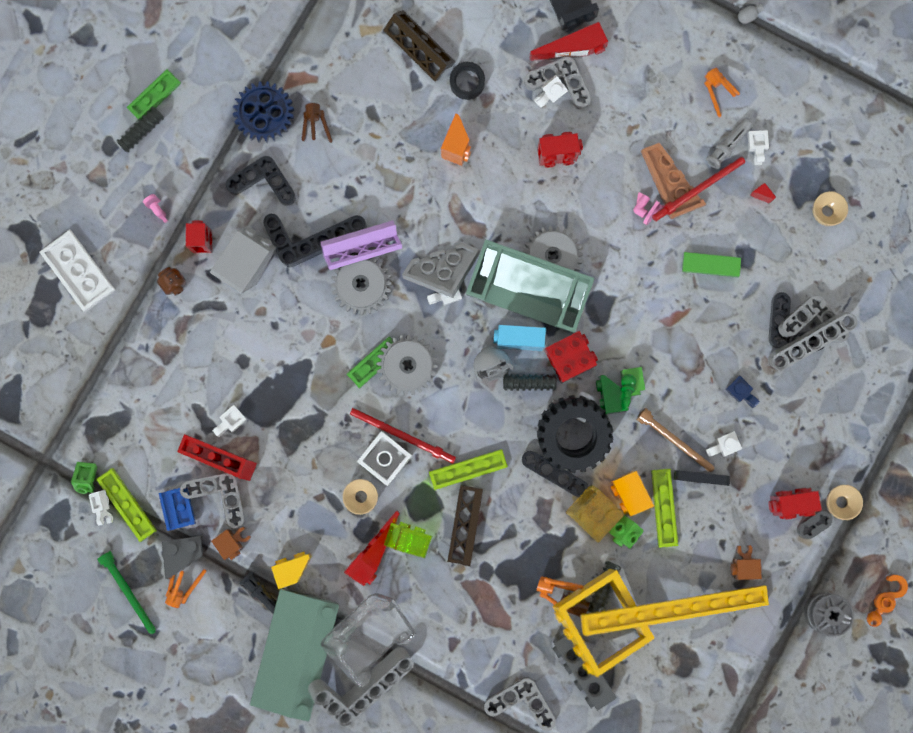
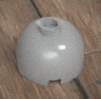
M491 346L483 348L473 363L476 378L480 382H483L485 378L488 381L499 379L504 374H508L507 370L509 368L513 369L508 354L500 348H492Z

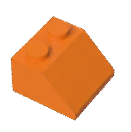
M455 113L441 146V158L462 166L464 161L468 162L471 146H469V137L461 118Z

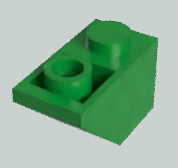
M600 375L598 377L599 380H596L597 392L601 393L599 406H601L606 414L629 411V408H624V392L621 391V387L605 375Z

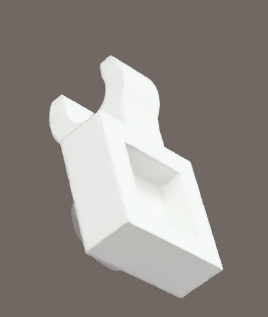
M555 75L541 86L544 92L537 96L534 101L538 106L543 107L549 99L554 103L568 90L558 76Z
M768 130L749 131L747 133L749 152L754 151V165H762V162H765L764 151L769 149Z
M458 289L454 298L441 293H434L428 295L427 299L429 305L442 301L445 306L462 300Z
M233 405L219 417L223 422L213 432L217 437L222 436L228 428L231 432H234L247 419Z
M735 431L715 439L718 445L706 449L708 457L720 452L725 457L741 450L742 447Z
M103 490L89 494L92 512L96 513L97 525L104 524V517L107 524L112 523L113 516L107 512V509H109V499L106 491Z

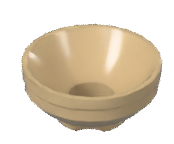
M824 192L814 201L812 208L813 216L824 226L838 225L845 220L848 214L847 201L839 193ZM824 206H829L832 209L831 216L823 214L822 209Z
M357 479L345 487L342 497L343 503L354 514H366L376 506L378 493L371 482ZM359 491H364L367 495V499L363 503L358 502L355 498L356 493Z
M838 485L827 495L826 505L829 512L837 519L850 520L860 514L863 507V499L860 492L853 486ZM842 496L846 499L847 504L844 508L837 506L836 500L838 497Z

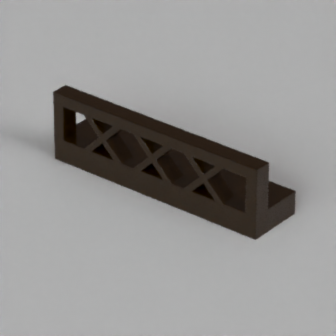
M404 10L394 13L383 29L435 82L438 81L446 69L451 68L456 62ZM394 23L399 28V34H395L390 29ZM404 37H409L412 40V47H408L405 44ZM418 50H422L425 53V60H421L418 57ZM431 63H435L440 68L436 74L431 70Z
M460 485L447 562L469 567L471 565L483 489ZM463 490L475 492L474 499L468 504L462 498ZM462 501L465 506L460 509ZM473 503L471 511L468 506ZM467 508L471 513V517L463 523L459 518V513ZM458 520H459V522H460L462 525L457 528V524H458ZM467 523H469V529L465 526ZM464 527L468 535L465 540L460 542L456 537V531ZM456 540L458 542V545L454 547V542ZM464 542H466L465 549H464V547L462 546V544H463ZM460 546L464 551L463 560L452 559L453 550Z

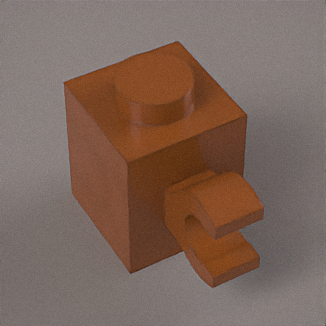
M245 527L239 528L235 534H233L231 529H227L211 540L224 560L228 558L233 560L241 554L239 550L243 548L240 542H247L251 539L250 535L246 538L241 536V532L245 530Z
M740 545L736 547V552L742 559H733L731 575H734V579H762L761 559L751 558L753 551L751 545H747L746 553L741 551Z

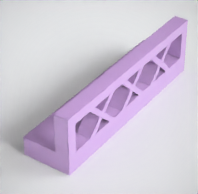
M393 220L320 242L323 257L329 270L402 249ZM393 240L395 241V244H392V245H387V244H386L387 242H390V241H393ZM370 247H376L375 250H367ZM357 252L358 255L351 256L350 253ZM341 258L340 260L332 263L330 261V259Z

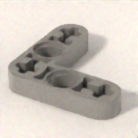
M570 57L561 58L533 70L525 76L524 86L526 89L534 91L540 89L541 86L551 79L547 78L544 72L548 69L553 70L555 75L560 80H563L576 108L586 109L590 104L591 97L575 61ZM564 63H566L567 65H571L569 69L571 75L569 76L567 69H563ZM539 73H541V78L536 80L535 85L528 83L531 77L535 80L539 78ZM577 79L580 85L573 88L569 85V81ZM580 90H581V92H580L581 97H582V98H586L585 104H583L582 102H578V100H579L578 91H580Z
M812 296L779 324V333L783 337H791L797 334L812 319L820 325L824 322V315L832 318L836 314L820 296ZM813 302L817 303L816 308L812 307ZM800 311L803 312L806 317L805 321L803 322L800 321L797 316L798 312ZM795 323L796 325H793L790 331L787 332V325ZM831 326L826 329L827 336L833 333V329H830ZM849 332L833 342L841 343L849 338Z
M224 473L186 481L181 485L180 494L186 499L220 493L227 525L233 529L243 525L244 516L235 476ZM225 477L233 480V483L230 484V490L234 488L235 492H229L224 495L223 490L227 491V486L222 484ZM207 480L214 484L213 490L209 492L205 491L202 487L203 483ZM200 482L199 489L201 494H197L198 490L192 491L190 496L183 492L186 485L197 487L195 483ZM229 495L236 497L237 503L235 506L230 507L226 504V498ZM238 507L239 511H235L236 517H240V521L237 522L238 525L234 526V523H230V519L233 517L232 512L228 514L227 509L233 510Z
M529 677L518 680L489 697L484 703L485 712L490 716H497L524 700L542 730L550 731L556 723L554 715L538 687ZM524 682H526L527 684L531 683V690L529 692H527L526 689L521 691L520 693L523 696L519 697L515 687L518 686V689L520 690L524 687ZM508 691H512L516 695L515 700L512 702H507L504 698L505 693ZM501 696L502 702L506 706L502 707V704L496 706V711L488 710L490 707L489 703H498V697ZM534 699L542 701L540 709H533L531 707V702ZM545 709H547V711H545L544 714L547 719H552L550 720V725H542L541 723L543 722V718L541 714L538 717L536 716V714L542 713Z

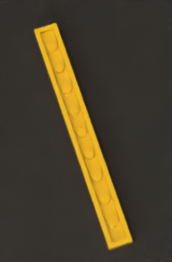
M760 585L582 614L583 635L588 636L769 605L767 586Z

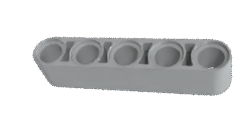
M847 312L835 315L772 352L768 357L769 365L777 370H784L856 328L858 324L857 317ZM848 316L850 323L844 326L843 319ZM831 326L833 333L827 336L826 329ZM815 336L816 343L810 346L808 343L809 339ZM798 346L799 353L793 356L791 353L792 349ZM781 356L783 361L780 365L776 366L774 363L775 358Z

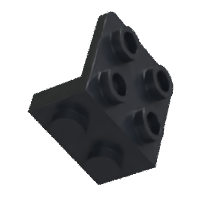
M550 0L562 31L594 20L599 12L597 3L592 4L591 0Z

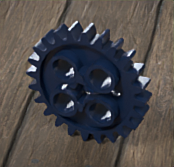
M259 81L257 87L251 83L252 89L245 86L246 93L239 92L241 99L235 98L238 105H233V109L237 111L232 113L233 117L237 118L234 122L236 125H239V131L244 130L243 135L245 137L250 134L251 141L255 137H257L258 143L261 142L262 138L268 143L269 137L276 141L275 135L282 137V130L288 132L286 125L292 126L289 119H294V115L290 113L294 111V107L290 106L293 102L291 99H288V93L283 94L284 90L282 87L277 90L276 83L272 87H270L269 81L266 82L265 86ZM264 96L270 97L268 102H261ZM249 107H255L252 113H246ZM264 110L266 111V114H263L260 111ZM275 111H281L279 117H272V114ZM259 122H266L263 128H257Z

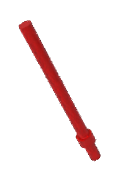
M743 157L738 158L678 199L666 203L661 210L652 215L653 220L656 222L666 215H671L676 211V208L743 165L745 159Z
M352 408L350 415L431 453L437 459L442 458L454 464L456 457L443 451V448L437 445L434 447Z

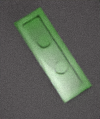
M166 69L127 106V109L137 119H142V115H146L147 111L150 112L151 107L156 108L181 85V82Z
M683 253L682 272L740 277L741 258Z
M390 336L347 373L359 389L377 374V370L381 369V366L376 365L377 362H381V359L377 356L383 355V352L380 350L381 348H388L385 344L386 342L393 343Z

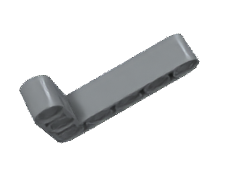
M398 647L343 697L322 680L311 682L308 690L314 703L340 726L346 727L358 719L413 668L414 661L405 648Z

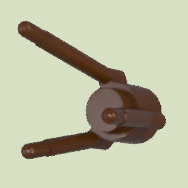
M318 103L306 104V112H303L302 141H305L308 121L311 122L312 140L316 139L315 122L321 118L327 138L332 143L331 134L324 117V110H320V104Z

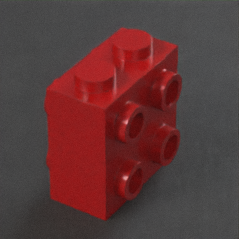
M569 131L563 132L559 136L546 134L539 138L537 146L539 165L551 168L555 167L556 164L563 163V165L567 166L577 162L579 155H581V150H583L582 139H578V133L573 134V132Z
M580 331L544 349L561 384L597 366L598 358L594 351L590 352L587 346L589 341L586 335L581 334Z
M812 488L794 489L795 493H792V490L775 492L776 496H770L771 501L768 502L769 510L773 512V516H779L780 519L785 520L797 518L796 514L807 517L816 515V511H822L819 491H812Z

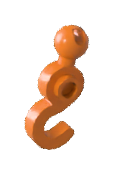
M891 574L886 577L887 581H897L900 587L896 592H882L875 597L874 605L876 610L870 612L866 618L870 626H879L882 623V614L889 613L895 608L896 601L894 598H901L907 593L908 583L902 576Z

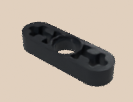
M674 470L673 480L730 486V476Z

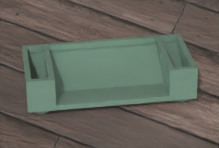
M485 239L466 295L575 333L595 278Z
M283 589L279 590L250 706L289 718L310 721L314 701L308 687L311 682L321 678L339 604L336 601Z

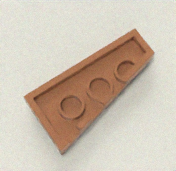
M660 143L641 150L664 205L668 202H673L694 188L684 178L685 175L682 171L677 169L674 161ZM696 195L676 208V211L669 215L670 219L672 220L697 210L707 204Z

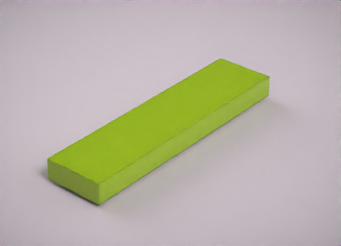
M500 449L430 471L429 475L434 490L507 468L508 466L503 450Z
M111 468L96 479L139 542H142L157 531L114 468Z
M671 469L651 470L658 547L678 546Z

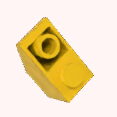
M304 551L295 554L292 560L287 561L286 558L275 561L276 565L271 568L278 589L300 581L312 557L311 553L306 555Z

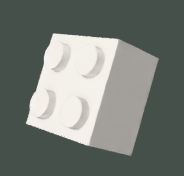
M381 431L357 462L386 486H389L412 458V455Z

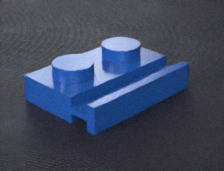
M186 486L183 492L189 496L188 487ZM180 488L158 493L167 531L196 524L191 500L181 496Z

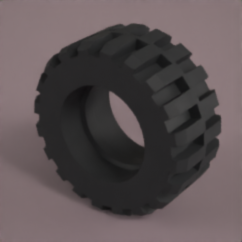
M569 395L567 399L561 397L558 399L559 402L555 404L552 402L548 405L549 409L543 411L541 414L542 419L538 421L537 438L542 453L549 460L550 464L556 465L562 471L568 469L569 473H575L576 470H580L582 473L586 472V468L590 466L594 469L597 467L596 463L598 461L602 463L606 459L605 453L609 454L611 450L610 443H613V428L610 420L601 406H598L593 400H587L584 396L576 398L575 395ZM583 418L592 426L593 435L591 440L580 449L569 450L563 448L557 440L559 427L568 419Z

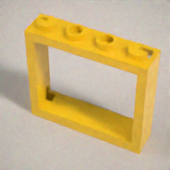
M614 569L605 571L585 584L583 589L576 590L552 606L555 611L556 620L562 623L565 628L563 630L565 636L574 644L573 650L575 654L582 658L584 662L582 664L583 668L586 669L588 674L596 677L655 639L648 626L636 627L635 630L639 635L637 639L598 665L593 659L566 610L607 583L611 585L623 608L637 606L618 571Z

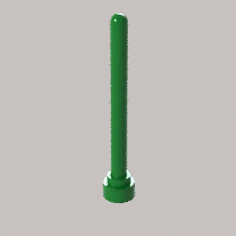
M111 551L105 553L97 559L101 566L103 565L105 568H108L150 634H154L156 628L115 566L114 555Z

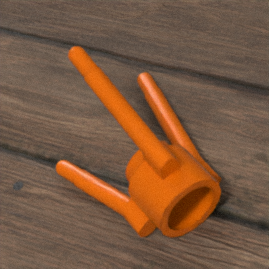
M714 68L705 75L707 81L704 84L708 88L714 108L720 118L721 112L711 86L716 88L722 84L733 97L740 95V92L724 77L718 68Z
M206 569L200 573L184 596L183 591L179 590L184 571H180L173 588L174 575L169 581L165 603L174 608H179L181 603L185 604L191 592L203 578Z
M541 576L537 586V591L541 592L540 597L547 599L554 605L558 602L548 594H553L555 587L574 592L578 588L583 589V585Z

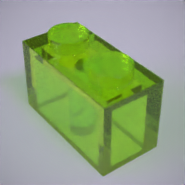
M401 521L399 525L391 523L384 545L394 550L425 558L432 539L431 535L425 533L426 529L417 526L411 529L410 524Z

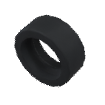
M465 61L453 68L450 73V87L457 97L463 100H471L482 93L485 86V75L479 65L474 62ZM462 71H472L477 75L478 85L474 90L463 91L457 86L456 79Z

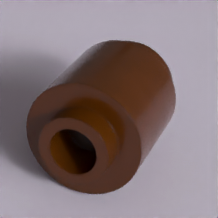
M567 592L566 595L563 594L562 597H561V600L564 599L565 597H567L568 595L572 594V593H571V592ZM584 598L566 611L580 617V615L587 613L590 602Z

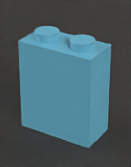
M499 325L498 330H494L493 343L497 344V348L543 351L546 328Z

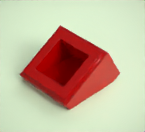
M763 183L750 194V196L769 204L776 198L766 183Z

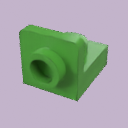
M76 463L71 480L75 491L82 494L87 492L94 493L93 481L97 471L96 464Z

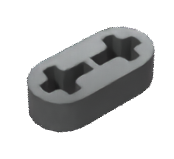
M826 511L816 512V515L810 516L798 525V535L803 539L814 538L831 526L832 516ZM820 515H821V516H824V517L826 516V518H827V519H825V523H826V524H824V523H819L818 525L816 524V522H818V521L820 520V517H819ZM804 526H813V528L809 530V535L803 534Z

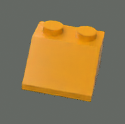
M631 471L611 481L612 486L610 488L614 496L619 497L621 501L619 506L623 514L627 513L628 516H633L654 507L637 471Z

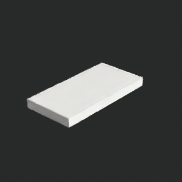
M68 230L39 252L85 313L116 290L72 230Z

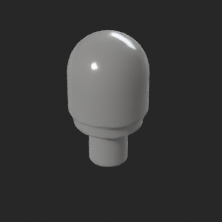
M759 4L755 7L751 5L742 9L738 14V20L743 24L750 23L758 17V13L764 11L763 5Z

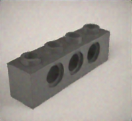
M565 634L552 641L555 645L552 648L558 658L562 656L566 662L563 664L569 675L573 673L576 677L575 685L579 691L584 690L587 694L585 700L590 708L595 707L598 711L617 699L602 674L598 677L588 674V672L585 675L578 674V669L584 662L578 656L573 659L567 657V652L573 649L574 644L571 640L567 639ZM591 683H598L599 688L596 692L589 691Z

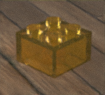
M592 484L565 512L597 543L625 515L606 495Z

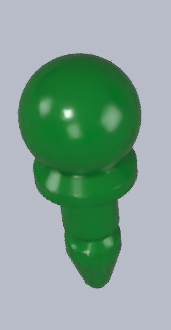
M626 374L621 379L623 386L621 391L624 392L623 404L625 409H628L630 406L631 395L635 392L634 387L637 383L635 376L632 374Z

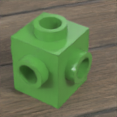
M624 514L619 517L609 530V533L614 537L612 541L620 547L625 545L629 549L644 532L640 526Z

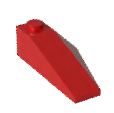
M399 511L392 515L380 529L379 533L375 535L344 572L362 586L366 583L370 585L377 577L375 572L378 570L400 515Z

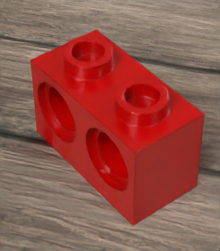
M193 220L191 223H186V247L193 253H212V230L201 220Z

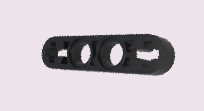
M527 451L522 455V464L536 474L576 497H585L588 494V484L566 470H559L556 465L553 466L549 463L548 459L536 452ZM526 455H534L533 459L539 462V458L543 460L539 464L538 470L534 469L536 467L534 463L526 464ZM544 464L551 465V474L545 475L542 473L541 468ZM562 473L567 474L569 477V481L565 485L560 484L558 481V477ZM573 478L576 479L574 484L580 486L581 484L584 485V493L580 492L579 494H577V489L573 486L571 487V490L567 488L572 483Z

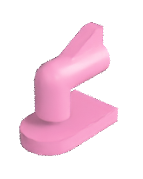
M639 192L637 204L633 211L640 217H645L643 223L648 225L653 219L652 215L661 210L663 206L660 202L656 201L648 213L644 207L650 198Z
M155 194L146 197L143 200L144 205L148 209L151 208L153 213L166 223L168 221L166 213L158 205L160 199Z

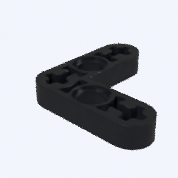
M269 156L261 157L229 177L226 181L227 190L231 194L237 195L265 178L283 205H292L296 200L293 189L275 161ZM265 161H267V163L271 162L270 168L273 171L271 174L269 173L266 167L262 168L264 167L263 163ZM248 171L256 172V177L253 180L246 179ZM242 176L243 180L246 182L245 185L243 184V182H240L241 179L239 177ZM275 176L282 178V182L278 186L272 184V179ZM234 181H235V183H239V184L237 185V186H238V189H236V190H235V188H231V187H232V182H234ZM283 187L287 194L291 193L290 200L288 201L287 199L282 200V198H284V195L281 192V189Z
M784 292L774 295L771 301L768 339L770 345L775 348H781L786 345L787 341L788 343L791 342L794 336H801L806 333L798 332L794 336L788 337L787 341H780L779 344H777V340H774V337L778 334L780 338H786L779 333V325L775 322L776 315H782L784 319L790 315L791 299ZM780 297L786 302L781 306V310H785V312L775 311V309H780V303L777 302V299ZM812 336L809 341L815 340L816 337ZM795 346L793 350H799V347Z

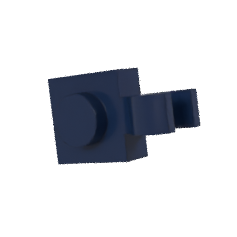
M738 376L725 389L736 401L740 403L744 399L751 408H755L760 403L750 393L754 388L741 376Z

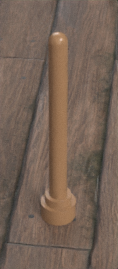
M647 408L641 411L636 418L638 422L645 425L649 424L707 471H714L715 468L710 462L653 419L654 416L651 415V411Z

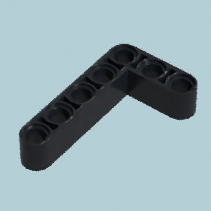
M268 214L263 220L264 227L272 244L277 247L276 252L284 266L289 268L322 254V247L319 245L321 238L325 237L328 240L337 237L336 232L341 229L346 231L345 234L367 228L365 219L360 215H355L292 244L282 221L276 214ZM271 220L278 221L277 226L274 228L269 227V222ZM355 222H362V228L358 230L353 228ZM279 237L286 238L282 245L276 243ZM304 246H310L311 250L309 253L303 254L301 252ZM287 254H293L292 261L286 262L284 260Z

